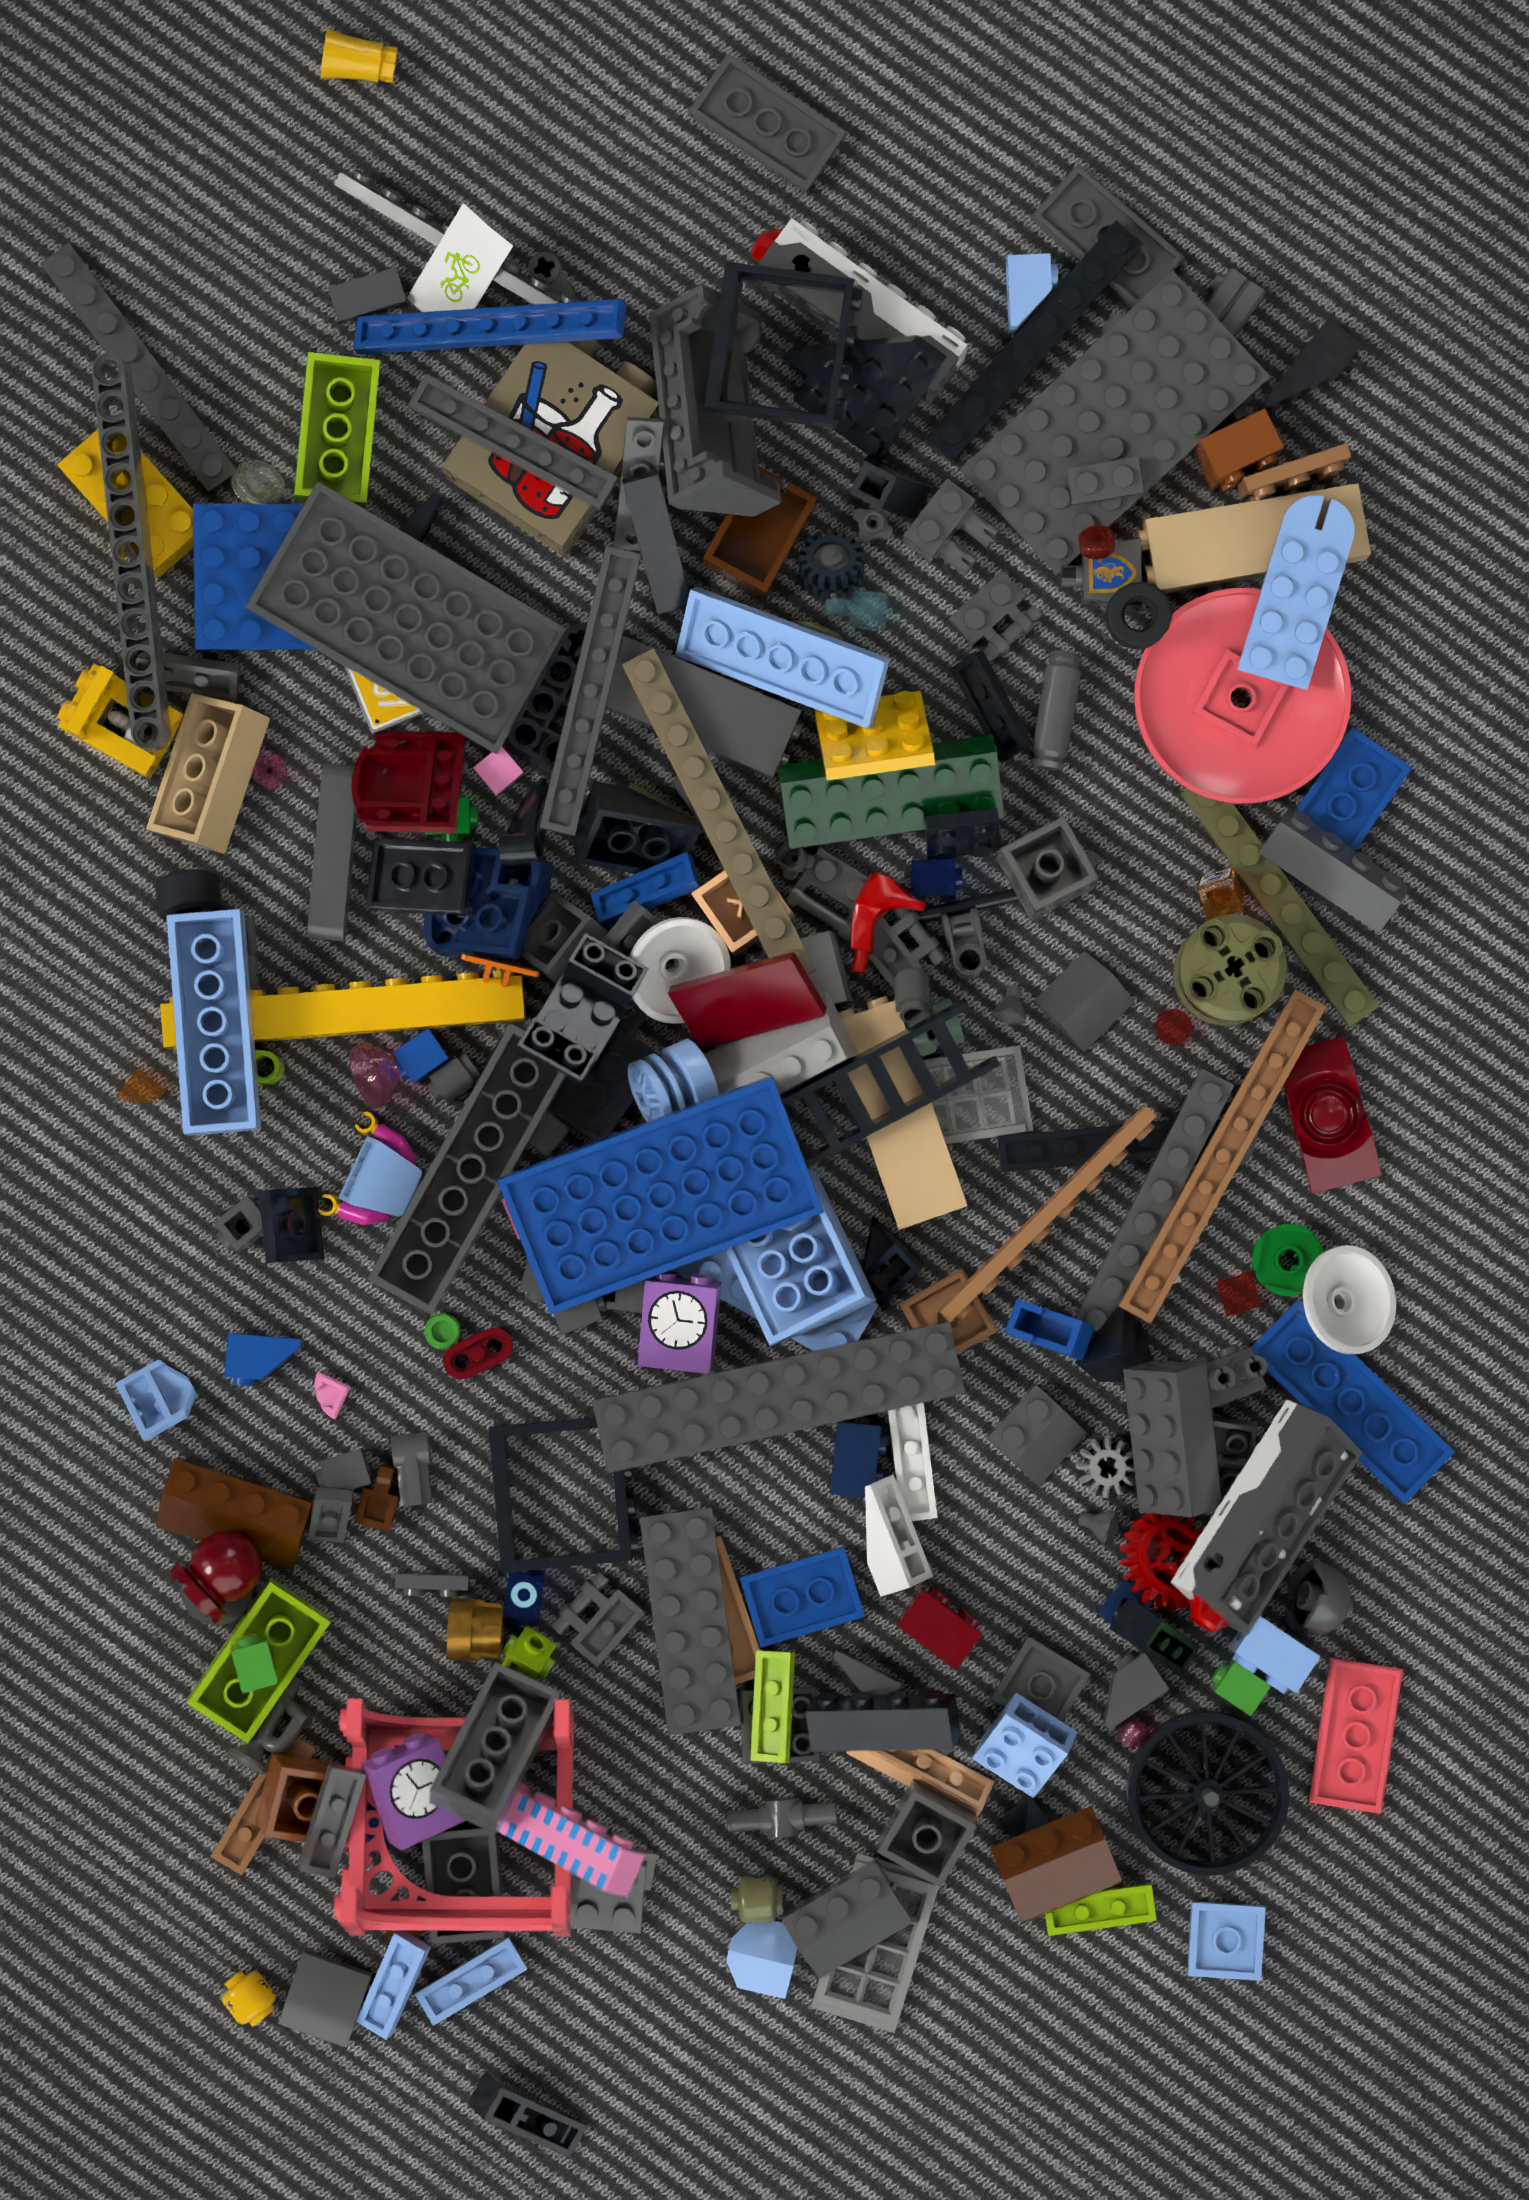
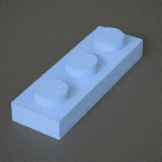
M397 1930L394 1933L356 2020L357 2023L385 2040L393 2035L431 1948L430 1945L405 1930Z
M509 1936L415 1993V1996L434 2026L526 1971L528 1966Z

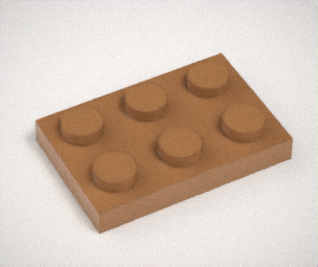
M1345 443L1244 477L1236 487L1239 500L1250 499L1251 502L1272 497L1271 494L1276 492V489L1284 487L1285 492H1290L1305 486V482L1310 481L1312 477L1318 476L1319 481H1323L1339 475V471L1345 469L1344 464L1351 458L1348 445Z

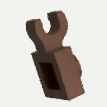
M386 1464L380 1466L375 1488L363 1487L355 1523L387 1532L392 1531L400 1500L399 1495L390 1493L397 1476V1468Z

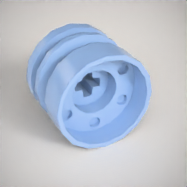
M684 1039L662 1049L661 1057L651 1054L646 1056L644 1060L640 1059L630 1063L628 1067V1079L632 1094L647 1122L719 1095L715 1077L708 1061L696 1044L689 1039Z

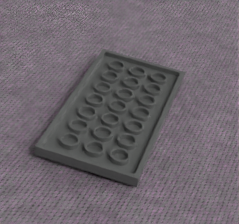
M1172 270L960 470L1058 576L1061 572V565L1071 564L1082 553L1084 548L1089 547L1183 460L1197 446L1200 439L1211 434L1267 382L1271 376ZM1139 456L1144 494L1072 505L1067 468Z
M317 482L245 606L247 610L495 754L500 750L515 718L566 630L565 627L320 482Z

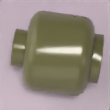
M743 1876L739 1881V1888H731V1910H738V1916L742 1923H773L776 1915H782L783 1885H777L776 1879L772 1876Z

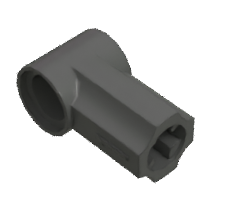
M428 1432L391 1436L394 1468H397L401 1506L432 1503L429 1472L431 1449Z

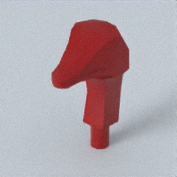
M874 872L862 886L855 902L850 946L855 951L851 971L855 973L865 974L869 954H874L875 929L883 913L894 909L925 910L926 903L911 895L893 877L884 873Z

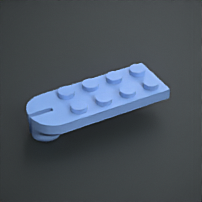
M1318 495L1307 496L1297 500L1284 514L1237 667L1239 671L1304 690L1308 689L1355 533L1354 521L1350 512L1343 504L1334 499H1330L1328 502V510L1322 530L1315 529L1324 496Z

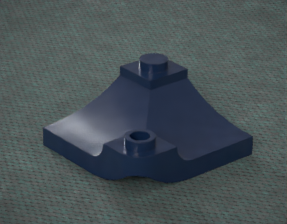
M477 847L468 916L424 914V936L427 945L435 953L445 957L460 958L462 954L519 960L533 916L541 901H546L554 867L544 858L541 863L505 867L501 862L499 849ZM452 935L451 940L448 943H444L446 937Z

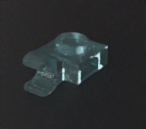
M854 590L851 593V600L831 597V599L825 600L824 614L848 616V627L884 631L888 593Z

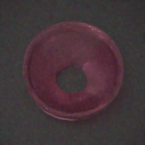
M369 1043L354 1046L350 1051V1068L355 1085L369 1106L375 1109L382 1107L391 1101L397 1083L400 1082V1072L395 1064L394 1057L390 1052H384L379 1047Z

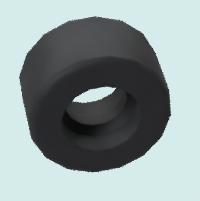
M1145 582L1129 583L1118 589L1108 602L1105 612L1106 627L1112 638L1120 645L1131 649H1144L1159 642L1168 631L1172 619L1171 604L1165 593L1155 585ZM1133 602H1142L1148 605L1153 617L1150 625L1140 630L1133 629L1127 625L1124 613L1128 605Z
M203 869L180 870L161 877L155 883L158 914L165 922H167L166 915L222 911L223 909L219 876L214 872Z

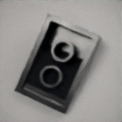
M594 781L581 812L576 837L572 836L576 863L637 874L685 852L691 854L702 826L701 823L629 787Z

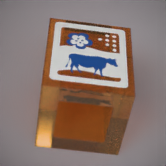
M1234 867L1199 878L1196 888L1208 921L1243 910L1245 897Z

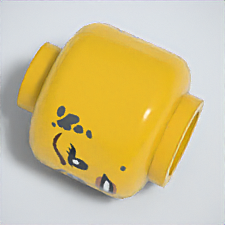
M240 1970L224 1983L228 1990L222 1996V2003L239 2024L250 2023L253 2027L275 2009L272 2004L276 1999V1994L259 1972L253 1971L245 1975Z

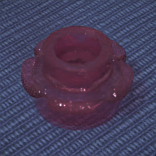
M271 754L270 756L261 755L256 759L252 777L257 784H262L265 789H274L278 787L280 782L282 783L286 780L288 770L284 767V760L276 754ZM268 768L273 769V773L271 775H268L266 773Z
M1128 1717L1122 1724L1116 1726V1729L1120 1732L1117 1738L1131 1749H1135L1137 1746L1143 1747L1150 1735L1149 1729L1133 1717Z

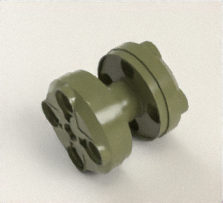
M1236 914L1219 916L1201 925L1181 945L1173 966V983L1180 1003L1199 1020L1216 1026L1239 1025L1267 1010L1279 997L1287 975V960L1280 938L1262 922L1252 917ZM1204 934L1211 935L1214 938L1215 947L1209 946L1205 942ZM1255 945L1264 949L1265 958L1256 954ZM1229 966L1234 970V973L1230 976L1224 970ZM1193 984L1201 985L1205 992L1204 998L1194 993ZM1244 995H1248L1253 999L1255 1003L1254 1009L1249 1008L1245 1004Z

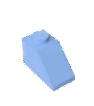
M1051 253L1007 255L1006 285L1009 334H1016L1051 295L1052 286H1058L1057 264H1051Z

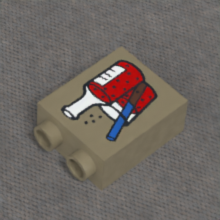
M595 340L524 344L484 405L613 474L619 480L621 477L627 417L660 419L658 401L652 398L657 391L656 381L646 372L627 361H624L618 371L614 373L592 357L600 347ZM464 437L460 438L442 465L447 480L564 558L568 556L598 511Z

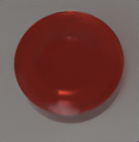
M1100 525L1091 526L1084 529L1079 535L1080 552L1089 559L1106 558L1115 550V535L1108 527Z
M1167 1010L1155 1022L1156 1036L1166 1045H1180L1191 1034L1192 1024L1190 1018L1181 1010Z

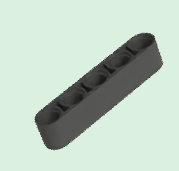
M324 763L322 767L307 927L308 939L344 942L346 938L357 814L352 801L351 789L354 766Z

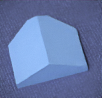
M159 1359L115 1383L144 1442L188 1418L197 1395L187 1376L167 1366Z
M775 1920L770 1924L746 1923L731 1938L726 1959L737 1988L785 1999L795 1962L797 1946L783 1922Z

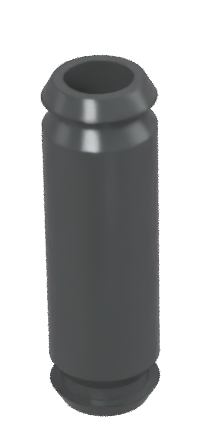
M1052 651L1048 656L1051 661L1045 669L1032 746L1034 759L1030 760L1035 768L1061 771L1066 766L1063 764V760L1068 755L1081 678L1079 664H1082L1083 661L1081 656L1076 653Z

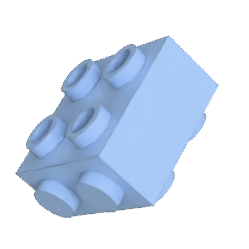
M1015 1693L982 1736L972 1759L1034 1798L1068 1755L1077 1731L1018 1693Z

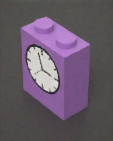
M670 1270L646 1279L638 1366L710 1374L715 1362L722 1282L713 1281V1276L706 1274H692L691 1278L677 1277V1272Z
M424 1733L413 1734L404 1740V1744L394 1749L384 1748L378 1750L371 1755L372 1759L361 1763L364 1772L367 1774L366 1779L388 1842L401 1851L466 1821L429 1803L430 1788L446 1759L438 1739Z

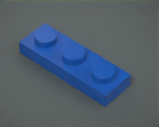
M685 852L591 893V898L598 924L606 929L616 924L634 900L647 910H650L700 888V883L693 858L688 852Z

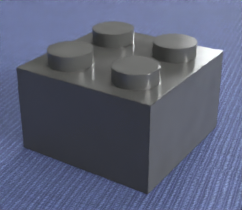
M1064 816L1002 847L997 857L1000 867L1031 921L1093 890L1099 879Z
M913 1779L877 1840V1852L941 1888L977 1827V1814Z

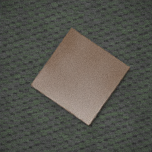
M962 1268L899 1304L912 1328L945 1321L949 1322L938 1309L968 1280ZM978 1296L971 1301L975 1307L961 1321L955 1317L950 1322L957 1354L997 1332Z

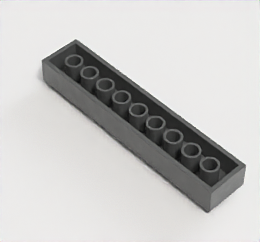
M945 1321L591 1401L608 1473L964 1394L965 1389L950 1322Z

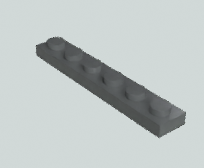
M426 373L408 404L410 409L599 511L603 508L618 480L613 474Z

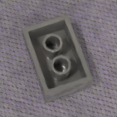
M478 1825L454 1826L422 1841L426 1891L453 1897H504L498 1831L495 1834ZM430 1930L431 1944L504 1938L507 1931Z

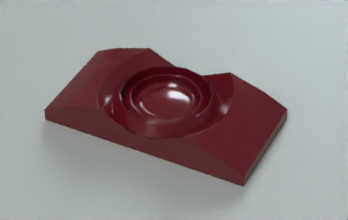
M1344 1037L1305 1046L1286 1079L1282 1090L1311 1194L1382 1176L1373 1134L1360 1095L1357 1075Z

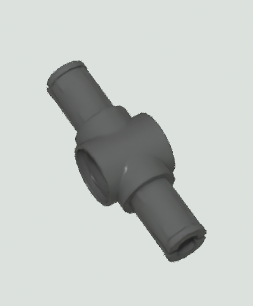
M797 1797L772 1798L764 1800L765 1804H759V1808L727 1811L728 1832L761 1830L762 1834L767 1833L768 1838L800 1835L801 1830L806 1829V1826L838 1823L836 1802L804 1804L803 1801H797Z

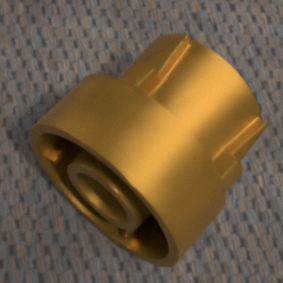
M451 1598L447 1630V1659L481 1661V1658H499L503 1648L504 1608L502 1604L485 1603V1600Z

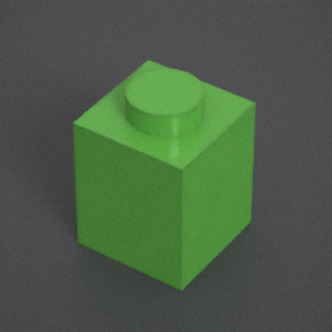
M258 1633L237 1638V1644L231 1646V1654L242 1694L278 1684V1676L267 1636L259 1638Z
M1232 1659L1228 1664L1222 1662L1211 1678V1681L1215 1683L1211 1689L1249 1716H1252L1271 1687Z

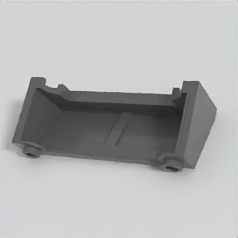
M701 284L649 313L660 419L664 421L662 443L669 505L678 509L755 517L781 503L780 486L776 478L770 475L762 477L759 475L753 417L710 412L704 407L721 293ZM741 303L725 400L752 404L746 353L754 349L759 343L762 329L760 313Z

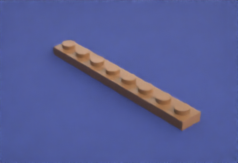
M1142 1105L938 1311L949 1322L955 1317L959 1321L966 1317L975 1307L971 1301L980 1292L986 1296L1001 1281L997 1275L1006 1266L1010 1270L1017 1266L1026 1256L1022 1250L1032 1240L1036 1244L1043 1240L1052 1230L1048 1224L1057 1215L1062 1219L1068 1215L1078 1204L1074 1198L1083 1189L1088 1193L1094 1189L1103 1179L1099 1173L1109 1163L1113 1167L1119 1164L1129 1153L1125 1147L1134 1138L1140 1142L1152 1131L1155 1126L1151 1121L1156 1115L1147 1106Z

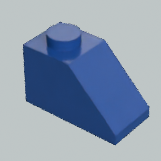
M228 1333L224 1377H233L234 1385L255 1386V1379L263 1380L304 1347V1339Z

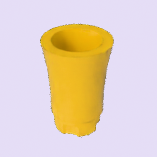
M327 28L320 79L341 78L376 83L380 80L393 83L398 48L384 46V43L364 40Z

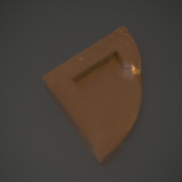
M138 1067L116 1096L131 1103H148L159 1099L168 1090Z

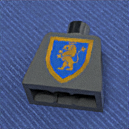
M1131 539L1084 548L1081 553V565H1061V587H1081L1082 604L1107 608L1108 602L1118 589L1129 583L1142 582L1141 539ZM1142 602L1131 603L1125 611L1139 612L1142 608Z

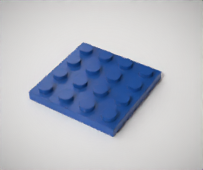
M193 504L195 650H316L245 608L304 504Z

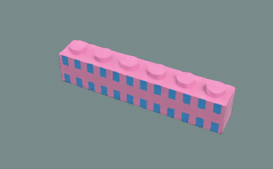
M522 1782L498 1832L603 1891L628 1897L645 1855L632 1849L634 1842L617 1834L610 1837L606 1834L607 1827L592 1820H587V1823L581 1821L582 1814L566 1806H562L561 1809L555 1806L556 1799L540 1792H536L534 1795L529 1792L531 1786Z

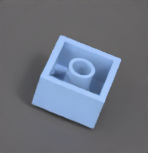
M1259 1616L1248 1635L1238 1631L1228 1646L1229 1649L1235 1652L1232 1657L1235 1662L1253 1674L1259 1668L1266 1673L1262 1679L1283 1694H1285L1288 1688L1297 1694L1320 1659L1319 1655L1261 1616Z

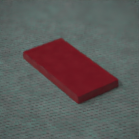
M795 952L672 985L667 993L700 1049L823 1017L827 1010Z

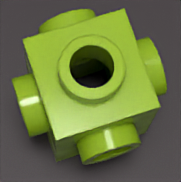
M526 1626L519 1638L513 1634L511 1635L501 1654L506 1656L502 1665L534 1680L538 1676L545 1679L555 1663V1660L550 1658L557 1644L546 1638L543 1634Z

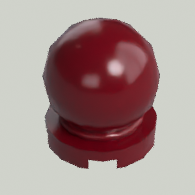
M224 1531L213 1533L199 1543L192 1553L190 1566L187 1565L185 1567L178 1562L167 1573L172 1580L175 1581L177 1579L185 1588L182 1592L206 1617L210 1616L213 1623L217 1625L227 1615L223 1609L225 1603L241 1600L249 1595L257 1585L262 1571L260 1552L250 1539L240 1533Z

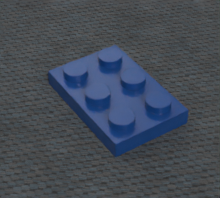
M1352 727L1295 811L1305 813L1312 819L1314 824L1326 832L1335 833L1342 839L1344 844L1356 851L1412 767Z
M844 1546L740 1577L760 1648L865 1617Z

